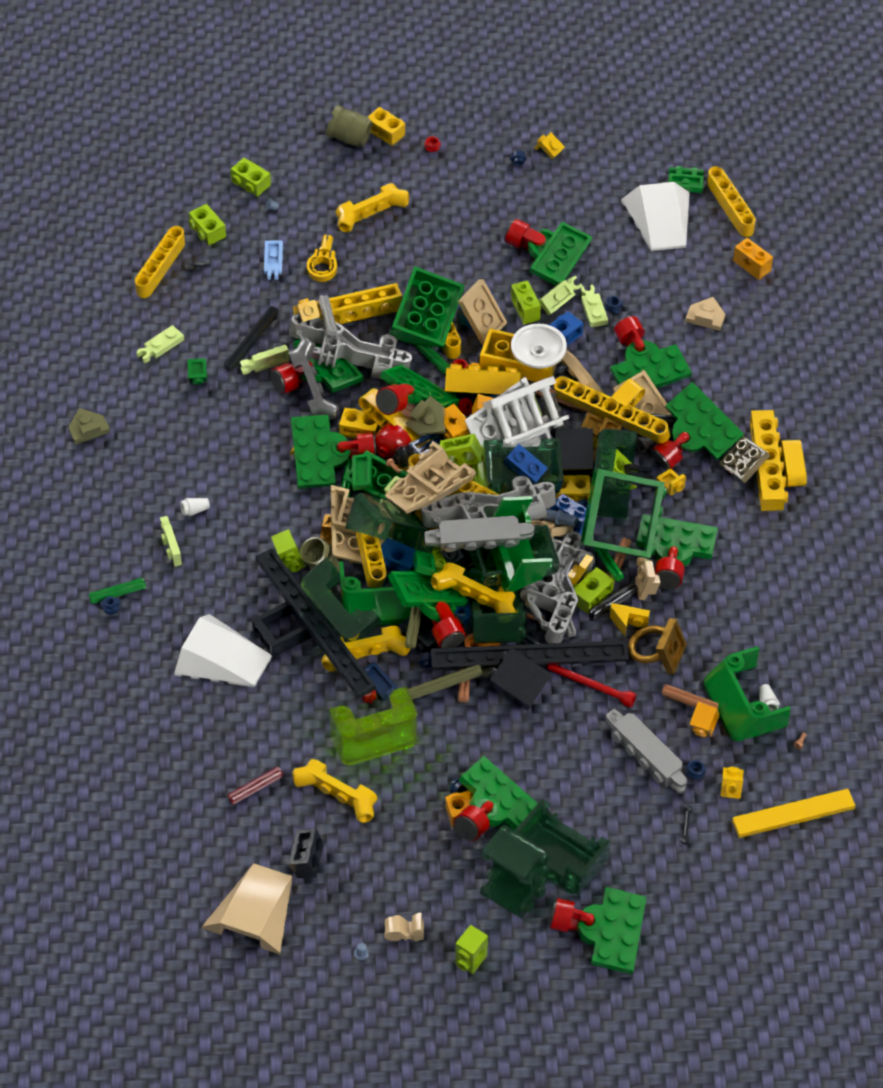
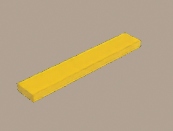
M844 789L732 818V822L738 837L742 838L853 810L856 805L849 789Z

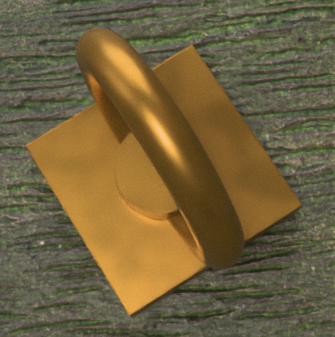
M669 618L666 627L651 625L635 632L628 642V653L633 660L639 663H653L661 660L666 673L674 675L687 642L677 619ZM651 633L662 635L656 648L657 653L644 656L636 652V643L643 636Z

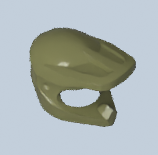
M312 537L302 544L300 556L312 572L326 582L339 575V560L337 557L332 556V547L327 541L319 537Z

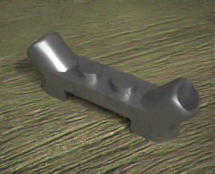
M303 338L300 340L297 348L289 351L295 369L302 367L314 397L313 400L307 401L312 415H329V419L333 420L338 414L339 406L322 398L321 393H324L321 383H317L314 377L317 376L314 365L310 366L309 364L316 345L314 342Z

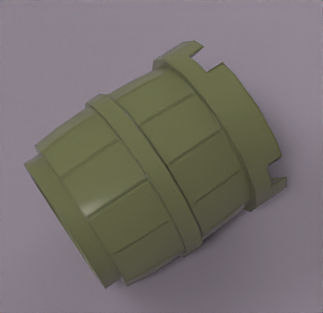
M337 105L332 112V115H334L332 120L328 122L326 136L331 139H337L347 145L363 147L369 138L372 121L359 112H354Z

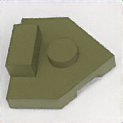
M430 396L425 402L423 400L419 402L410 412L411 418L405 423L420 437L435 433L444 434L445 408Z
M81 408L78 409L68 427L75 445L110 433V428L103 415Z

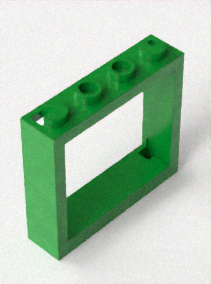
M595 469L580 545L635 557L651 558L656 549L654 538L659 533L657 522L658 517H661L663 511L661 501L666 495L665 482ZM604 477L656 487L644 551L592 540Z

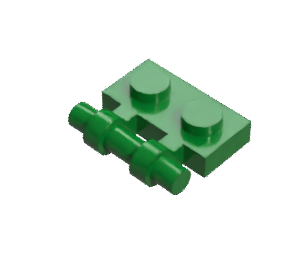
M682 166L669 167L668 182H675L688 192L702 193L703 169H697V167H692V169L682 168Z

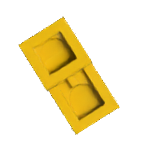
M586 554L579 566L575 564L568 573L572 586L583 576L590 566L593 557Z

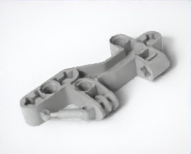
M295 314L291 318L289 334L292 337L300 340L305 338L322 345V348L315 347L311 358L319 361L318 365L325 363V366L328 367V364H331L334 369L336 360L344 358L351 364L373 369L371 377L383 380L380 378L383 370L401 364L410 369L411 354L395 349L397 340L392 335H383L379 345L360 341L341 324L335 322L337 335L329 337L323 319L316 318L303 322L300 314Z
M519 476L512 481L513 491L500 495L462 492L444 497L421 508L423 525L427 528L438 527L442 521L493 517L502 497L532 496L533 500L527 509L531 521L547 517L546 508L552 507L556 503L555 487L551 482L532 485L528 477Z
M574 531L568 532L563 541L554 538H545L543 540L537 557L538 559L545 558L547 553V558L552 559L550 565L552 568L547 582L539 580L523 587L520 592V597L525 601V606L530 609L535 619L540 621V627L546 630L545 639L549 644L562 642L578 602L568 573L575 564L579 566L587 554L593 557V560L582 577H584L589 571L591 572L595 561L591 553L580 549L581 535ZM538 607L553 613L550 622L542 619L543 615Z

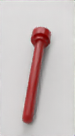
M547 665L549 671L615 697L623 703V706L631 708L636 700L637 694L634 692H621L558 665Z

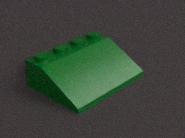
M414 266L389 335L406 343L443 348L465 285Z

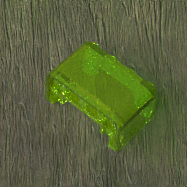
M407 687L396 689L391 693L390 702L393 707L392 709L355 719L351 709L347 706H337L329 709L330 734L342 763L346 765L357 764L410 748L416 744L417 711Z

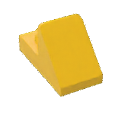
M611 603L610 618L624 636L626 635L628 624L635 627L648 626L650 610Z

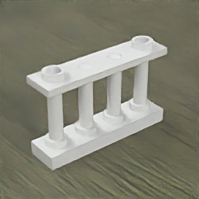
M554 376L483 403L485 410L492 408L496 412L505 436L504 440L497 442L498 446L503 444L506 447L514 445L519 438L549 426L556 428L563 425L564 420L569 419L568 415L559 417L550 394V385L556 383ZM537 390L543 394L552 418L551 421L543 423L534 399V392ZM524 396V399H527L536 423V427L529 430L518 404L519 398ZM507 402L513 409L521 433L512 436L502 409L504 408L503 404Z

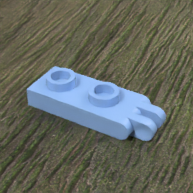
M265 241L264 274H267L268 280H271V274H275V280H278L279 274H282L283 241Z

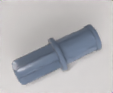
M547 508V517L540 518L541 520L555 522L556 525L563 524L575 527L578 523L577 516L563 513L562 510L554 511Z

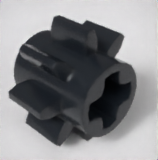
M403 445L395 449L396 453L392 457L395 465L399 464L401 468L409 466V457L416 454L414 448L411 449L408 445Z

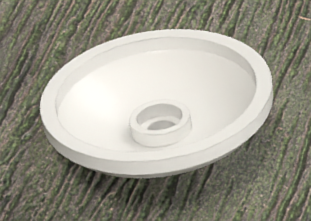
M546 324L527 325L519 329L511 341V350L514 357L523 365L531 368H548L556 365L565 356L567 347L563 334L556 328Z

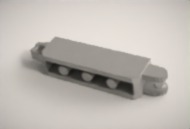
M515 516L442 521L439 529L426 531L424 538L426 546H440V550H445L446 552H453L457 549L475 550L479 547H484L485 549H493L496 546L510 548L519 545L520 540L533 538L535 527L531 523H518V519Z
M613 709L605 715V720L612 728V737L615 742L620 743L628 755L634 757L642 769L647 770L652 775L655 782L661 784L664 788L669 786L679 794L685 792L687 778L681 773L682 761L634 714L627 713L623 716Z

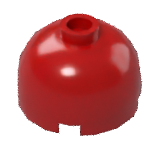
M392 423L385 424L375 436L376 450L386 460L393 459L392 456L396 453V448L409 445L411 437L406 430L399 425L393 426L391 425Z

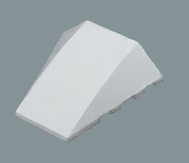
M675 182L639 185L621 199L623 206H626L629 216H632L637 229H640L642 232L641 235L651 251L686 248L689 192Z
M526 376L500 396L529 385ZM524 396L519 398L518 404L529 430L536 427V423L527 399H524ZM508 402L504 403V408L502 409L512 436L521 433L511 405ZM482 407L465 420L470 434H475L484 450L483 455L512 451L518 444L525 449L555 446L548 428L519 438L514 445L506 447L503 444L498 446L497 442L504 440L505 436L496 412L492 408L485 410Z
M208 614L198 619L183 644L174 676L181 677L182 675H187L193 679L207 678L213 682L221 680L228 681V684L255 687L272 655Z

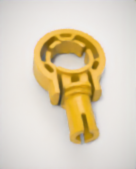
M327 234L322 237L319 254L318 249H315L314 254L307 261L308 275L318 282L331 280L335 277L338 270L335 259L336 253L335 251L331 252L334 238L328 235L327 240ZM322 263L330 266L329 271L326 270L325 272L316 271L314 267Z

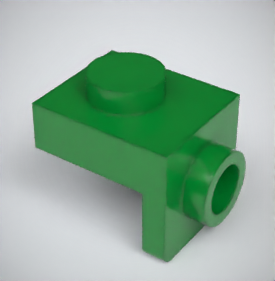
M206 358L188 359V381L192 382V384L199 385L207 381Z

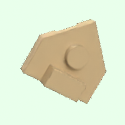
M714 297L692 304L685 322L720 331L725 319V313Z
M637 557L636 565L639 566L638 576H636L635 585L638 587L637 595L639 600H646L648 594H656L660 585L659 575H655L652 561L645 557Z

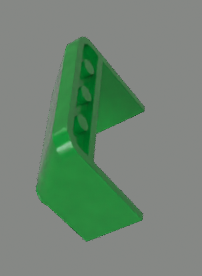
M532 496L502 497L493 517L515 516L518 519V523H531V517L528 515L527 509L533 500ZM528 539L520 540L519 545L514 547L496 546L491 549L504 592H514L542 580L552 563L551 558L534 559Z
M413 558V571H415L414 558ZM343 561L339 562L343 622L347 626L402 624L403 621L410 617L412 607L402 606L393 587L361 589L360 581L357 578L344 577Z
M758 646L728 655L704 678V689L709 699L718 703L719 719L729 738L734 741H743L787 727L791 711L789 706L770 711L764 702L756 701L749 703L734 673L757 666Z

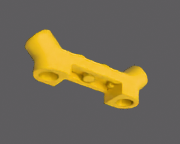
M393 183L380 187V194L355 205L351 201L343 203L335 211L339 219L337 226L342 232H351L354 223L391 206L405 208L409 203V192L398 189Z
M446 563L441 572L433 574L431 584L435 590L441 591L452 588L463 596H469L482 605L494 608L499 621L503 623L515 617L516 611L513 607L515 594L513 592H504L502 586L497 591H494L463 576L465 568L454 563Z
M398 626L381 628V635L346 643L343 637H340L355 659L369 655H378L387 651L406 656L411 648L405 646L406 637L401 634ZM325 654L321 660L324 669L330 672L336 671L337 669Z
M310 759L304 767L294 768L292 774L296 787L314 785L323 793L336 797L339 802L347 803L354 807L357 821L365 823L373 819V805L377 802L378 797L369 788L360 784L356 790L328 775L327 766L316 759Z

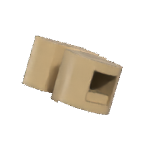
M421 913L412 915V922H408L400 915L388 917L384 920L385 939L390 941L401 939L405 941L408 939L414 941L424 940V921Z

